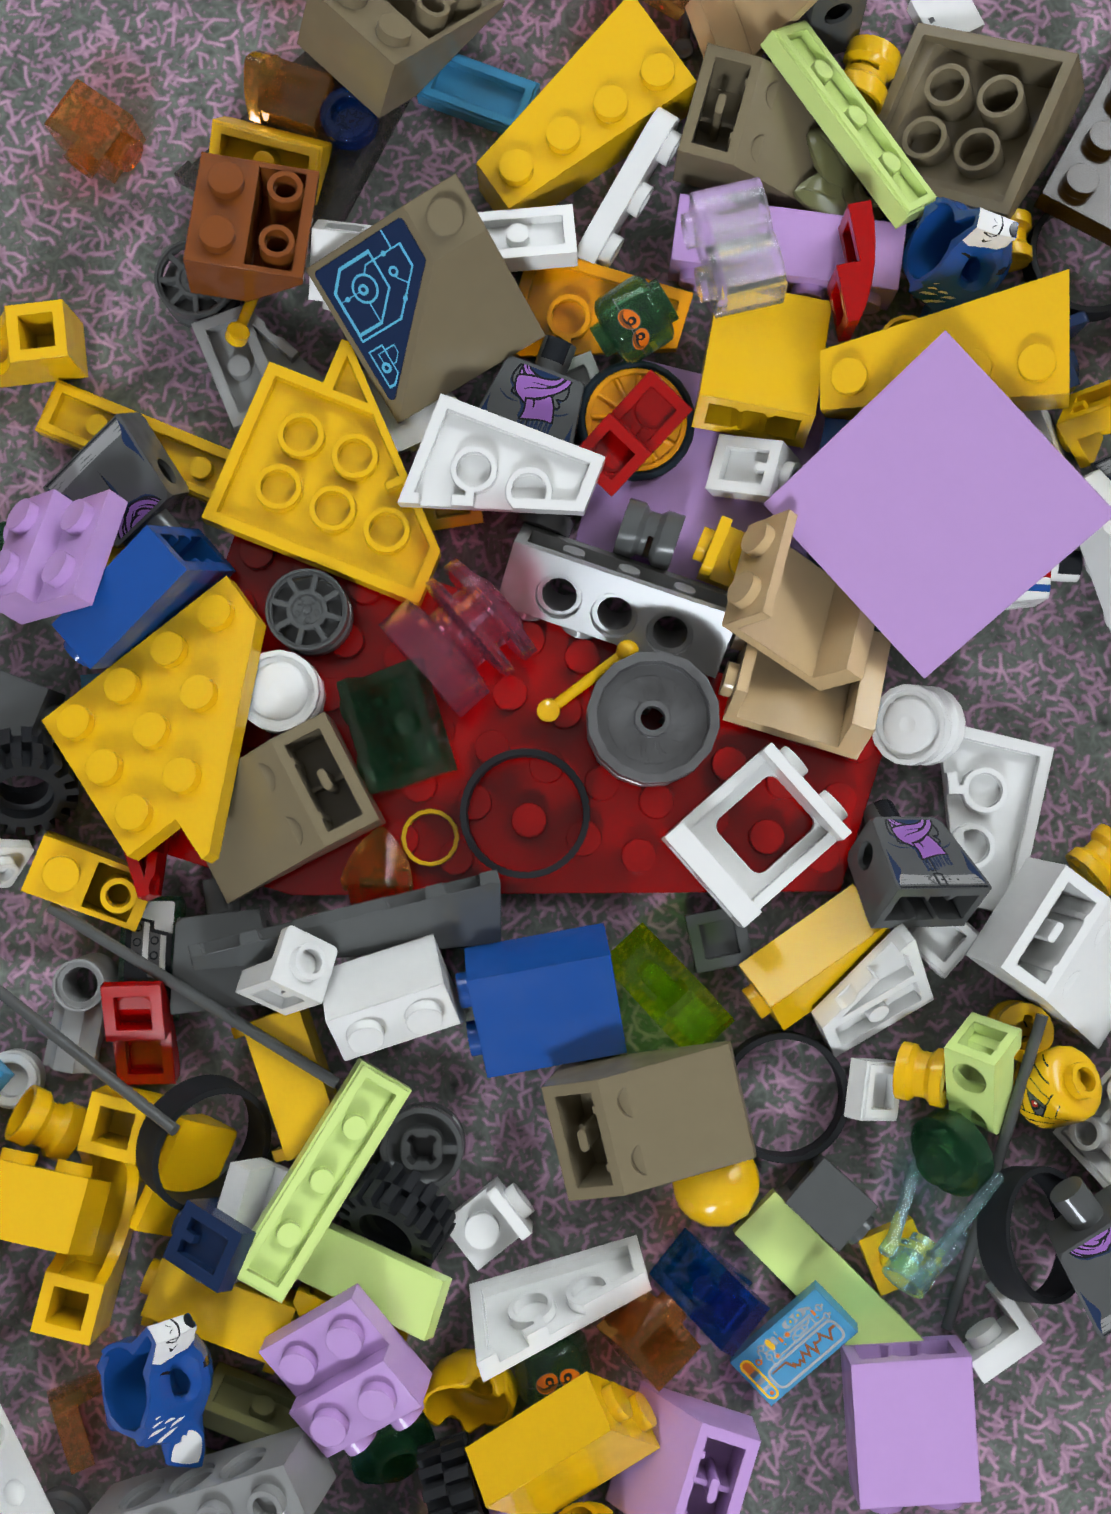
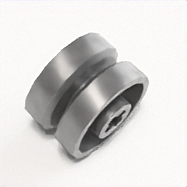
M665 651L637 652L613 663L596 682L586 712L587 740L597 762L616 779L637 787L666 786L693 772L712 751L720 728L719 701L708 678L689 660ZM652 708L658 710L663 715L659 721L663 725L656 730L645 728L641 722V714L647 715Z

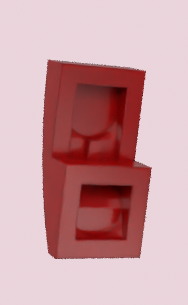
M871 200L848 204L838 227L845 263L836 265L827 286L838 342L848 341L852 337L867 305L872 286L876 236Z
M652 369L579 446L605 456V464L597 483L611 497L694 410Z
M103 982L100 986L105 1039L106 1042H113L117 1077L128 1085L176 1084L180 1076L179 1051L173 1015H171L170 1002L164 982Z

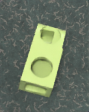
M975 1012L970 1013L944 1047L946 1099H948L950 1116L963 1122H970L981 1126L993 1134H1000L1014 1088V1056L1021 1048L1022 1029Z

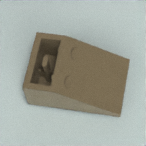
M306 0L297 44L378 118H381L415 97L503 7L505 0Z
M708 43L679 143L673 181L762 205L808 211L793 196V191L803 181L818 173L809 152L806 134L812 129L821 127L772 62L763 57Z
M322 712L268 740L239 759L220 857L212 864L207 862L227 904L386 823L337 725L328 714Z
M731 1040L614 1055L563 1064L541 1086L569 1201L626 1196L751 1160L757 1156Z

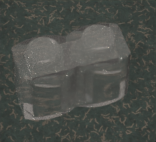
M756 177L691 192L688 213L681 214V228L687 250L696 248L702 265L694 268L695 284L700 302L710 301L715 318L783 303L788 286L780 246L773 231L767 197L760 178Z

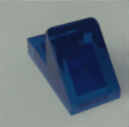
M687 1228L682 1230L649 1272L651 1277L721 1351L732 1357L770 1310V1307L750 1288L752 1285L750 1279Z

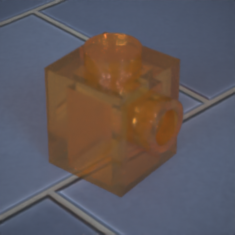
M79 79L75 80L44 123L60 148L66 151L64 158L80 173L93 179L96 173H99L115 184L123 171L130 172L136 167L143 154V144L146 139L133 115Z
M664 1291L657 1297L647 1292L609 1313L596 1326L626 1364L658 1392L701 1348L700 1344L682 1324L687 1319L686 1314Z

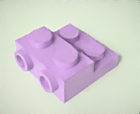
M55 489L20 500L10 511L3 531L5 542L0 551V613L22 625L92 606L128 501L110 489L75 501L70 500Z
M358 1283L266 1336L258 1352L296 1396L289 1415L326 1458L341 1450H344L350 1457L360 1454L374 1440L377 1431L389 1424L396 1431H402L412 1425L424 1409L423 1401L432 1376V1372Z

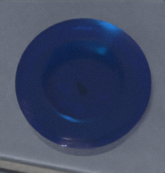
M345 87L331 92L321 106V124L328 140L336 147L347 151L359 150L369 145L376 137L379 129V118Z

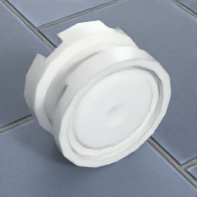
M284 650L263 652L260 654L247 719L259 728L279 735L323 712L326 699L324 681L315 670V667L296 653Z
M902 684L889 689L881 697L876 728L872 737L875 746L881 754L895 764L932 766L946 761L957 752L964 738L966 721L962 706L946 690L934 686Z

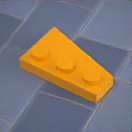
M578 259V266L523 271L519 284L521 292L545 335L555 336L573 344L576 347L574 356L581 355L590 350L592 355L676 352L694 294L612 268L592 264ZM631 309L640 316L641 324L637 329L646 328L650 334V341L643 350H636L633 347L632 330L625 329L619 324L617 319L619 310ZM544 337L512 356L518 358L537 357Z

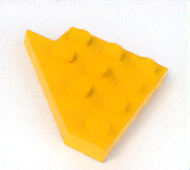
M341 339L323 382L269 361L201 516L204 523L419 609L441 559V550L423 509L400 507L397 503L408 474L349 341Z
M227 575L41 720L127 857L140 861L181 828L202 860L212 864L220 857L266 629L265 623L243 592Z

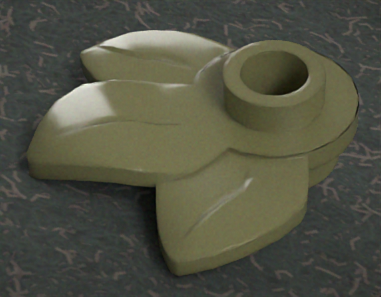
M821 128L810 130L806 134V140L814 167L818 173L803 181L793 191V196L808 211L844 215L846 207L850 203L871 200L874 220L881 221L886 215L875 200L866 195L865 187Z

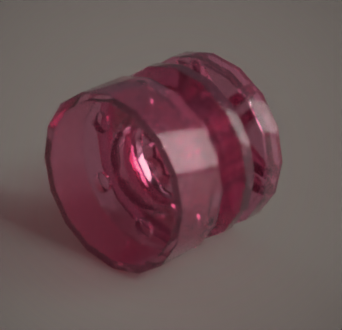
M454 557L444 566L443 570L458 591L452 595L432 577L426 582V587L438 608L431 615L407 599L378 626L434 691L461 718L490 692L487 683L477 669L481 664L486 661L499 673L507 677L514 671V668L499 648L506 644L523 661L527 660L537 649L526 634L520 616L506 598L485 577H480L472 572L465 564Z

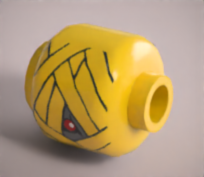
M1054 1046L1038 1053L1027 1081L1020 1113L1030 1123L1040 1128H1059L1077 1124L1095 1115L1101 1103L1102 1085L1100 1075L1094 1063L1082 1051L1072 1046ZM1018 1061L1014 1067L1013 1086L1015 1085L1022 1061Z

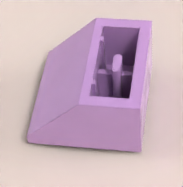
M640 1380L637 1391L642 1393L647 1399L655 1414L657 1424L652 1429L660 1448L611 1478L605 1493V1500L624 1514H740L761 1443L753 1417Z

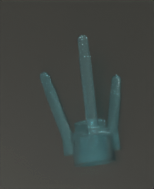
M913 1158L910 1161L888 1234L878 1248V1251L888 1258L882 1267L884 1276L904 1293L914 1298H924L939 1274L966 1246L972 1226L970 1224L1004 1181V1176L1001 1172L992 1174L937 1243L917 1232H913L909 1238H901L922 1166L919 1158Z

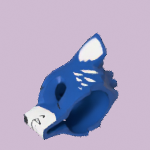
M936 197V201L925 206L923 216L903 251L901 265L910 283L909 293L912 294L913 298L925 304L920 317L993 293L1002 283L1011 266L1012 241L1016 239L1019 223L981 207L971 209L961 202L944 197Z
M190 1313L147 1326L139 1336H129L107 1345L101 1350L103 1355L96 1367L101 1375L106 1423L110 1431H116L135 1439L138 1446H144L145 1448L152 1445H161L166 1465L199 1468L203 1466L205 1455L203 1413L213 1385L214 1370L210 1351L196 1334L197 1325Z

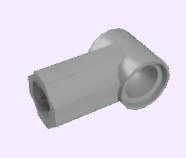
M89 953L63 963L56 970L52 980V991L56 1000L51 1025L99 1062L105 1034L100 986L103 982H120V971L117 964L109 956L102 953ZM81 967L91 970L96 976L98 988L94 996L85 994L78 986L77 975ZM48 1038L43 1065L49 1066L54 1071L70 1074H93Z

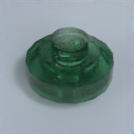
M947 1108L934 1109L913 1125L910 1136L912 1152L916 1159L918 1171L926 1181L956 1197H969L991 1180L994 1172L991 1149L986 1138L978 1128L963 1115Z
M422 1411L418 1419L408 1428L396 1431L389 1424L377 1431L374 1440L360 1454L350 1457L347 1453L346 1455L357 1480L364 1484L375 1485L395 1483L409 1477L418 1469V1446L435 1441L436 1438L430 1422Z

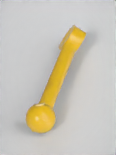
M259 298L249 302L245 301L237 321L231 322L227 326L225 339L230 345L234 347L246 345L250 336L247 326Z
M629 639L621 641L617 645L616 653L555 699L546 698L542 700L537 707L538 717L545 722L556 720L560 715L561 708L597 682L613 663L639 652L638 645Z

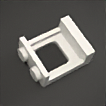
M772 742L761 749L660 838L734 923L742 928H745L762 913L760 909L836 841H842L852 833L843 823L848 814L842 805L826 790H823L818 795L803 778L808 773V769L801 759L787 746L778 750ZM774 777L779 780L810 815L813 824L811 830L764 872L756 873L747 866L718 833L716 825L718 819L764 778Z

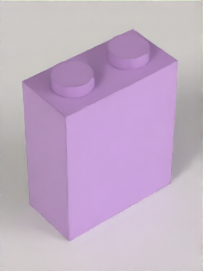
M956 1334L922 1337L924 1341L861 1345L844 1344L840 1347L849 1484L860 1510L869 1509L879 1514H893L901 1511L903 1507L926 1505L939 1510H954L961 1507L963 1503L981 1502L972 1356Z

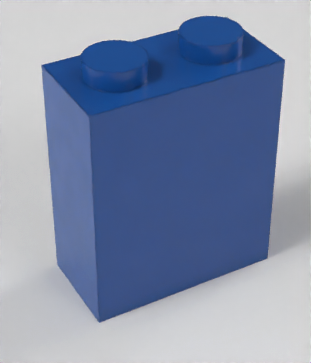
M146 525L105 568L92 606L63 613L51 625L65 640L63 643L64 648L76 662L89 667V669L108 668L226 575L230 578L236 570L200 529Z
M604 923L464 948L466 971L455 974L457 992L461 1009L472 1007L475 1020L466 1021L470 1052L472 1057L483 1056L487 1078L627 1053L611 953Z

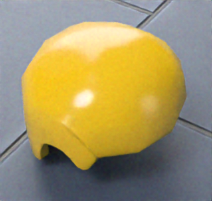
M751 1159L674 1181L672 1186L678 1207L691 1220L704 1227H729L749 1214L759 1195L760 1178L755 1160Z
M463 1348L441 1359L433 1369L423 1401V1412L428 1421L435 1427L440 1426L446 1418L451 1417L460 1422L462 1430H466L469 1434L484 1424L500 1426L513 1417L519 1395L517 1380L512 1371L507 1369L483 1383L476 1364L475 1349Z

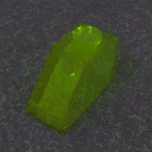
M643 922L610 952L614 977L679 1047L712 1043L735 1021L708 989Z

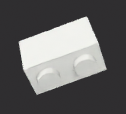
M434 934L333 966L323 999L325 1022L344 1061L467 1021Z

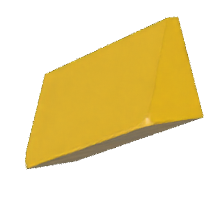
M228 116L212 120L209 153L319 171L320 178L315 204L317 205L331 157V142Z
M203 1113L181 1115L176 1121L180 1128L173 1136L168 1133L160 1151L158 1164L159 1177L163 1188L176 1192L195 1190L216 1180L221 1174L237 1137V1131L234 1128ZM145 1184L129 1221V1228L138 1232L171 1237V1227L180 1210L168 1205Z

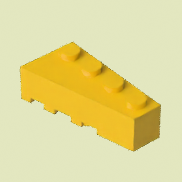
M623 0L476 162L479 191L493 211L555 206L629 156L644 127L659 106L680 118V121L687 117L697 81L638 0Z
M1069 269L820 350L821 412L827 418L852 420L945 330L1021 411L1069 408Z

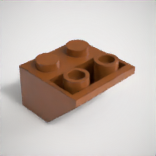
M201 152L183 257L190 292L249 302L302 285L320 178L319 171Z

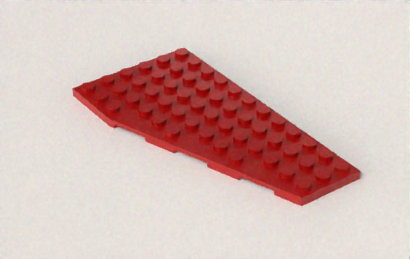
M234 535L226 559L236 570L230 579L237 584L266 625L261 653L273 650L293 652L273 635L268 626L265 616V604L268 593L278 579L291 571L305 568L323 570ZM323 571L332 576L348 595L354 613L353 626L346 641L335 651L317 657L297 655L315 667V670L324 681L326 699L323 712L328 714L337 725L386 823L268 883L265 887L289 895H396L491 871L492 869L483 864L474 855L463 835L460 822L462 795L471 776L487 760L505 751L530 748L555 755L576 772L585 787L589 800V827L578 852L560 869L536 878H514L498 873L501 883V894L707 892L660 838L761 749L772 742L778 750L787 746L801 759L808 769V773L803 778L818 795L823 790H826L842 805L848 814L843 823L852 832L844 840L836 841L780 892L840 891L848 867V852L856 841L882 757L881 752L874 744L872 736L858 759L855 760L724 721L722 719L728 697L718 695L723 673L718 672L716 678L705 675L719 701L720 728L712 751L693 772L666 786L637 787L612 776L597 762L588 743L586 712L596 682L563 706L556 720L545 722L537 715V707L542 700L546 698L555 699L616 653L617 646L615 644L595 637L590 640L573 637L567 634L562 626L541 619L539 621L519 619L513 616L508 611V608L496 605V600L431 580L419 609ZM652 708L647 715L641 714V722L645 728L656 730L663 725L659 723L663 715L658 710ZM247 719L240 758L278 734L269 733ZM522 757L507 760L496 765L481 778L470 799L468 819L472 836L486 857L506 869L531 872L557 863L572 849L581 831L583 808L577 788L560 768L541 759ZM766 777L718 819L716 827L718 833L752 871L761 873L811 830L813 822L810 815L778 779ZM426 809L441 810L449 815L458 826L460 835L457 849L452 857L443 864L434 867L419 865L411 860L404 851L401 840L403 827L409 817L418 811ZM435 814L419 817L412 825H409L406 833L407 847L410 852L421 861L426 862L438 861L447 856L453 847L455 838L453 827L449 821ZM182 828L170 836L167 855L209 868L207 862L201 859Z

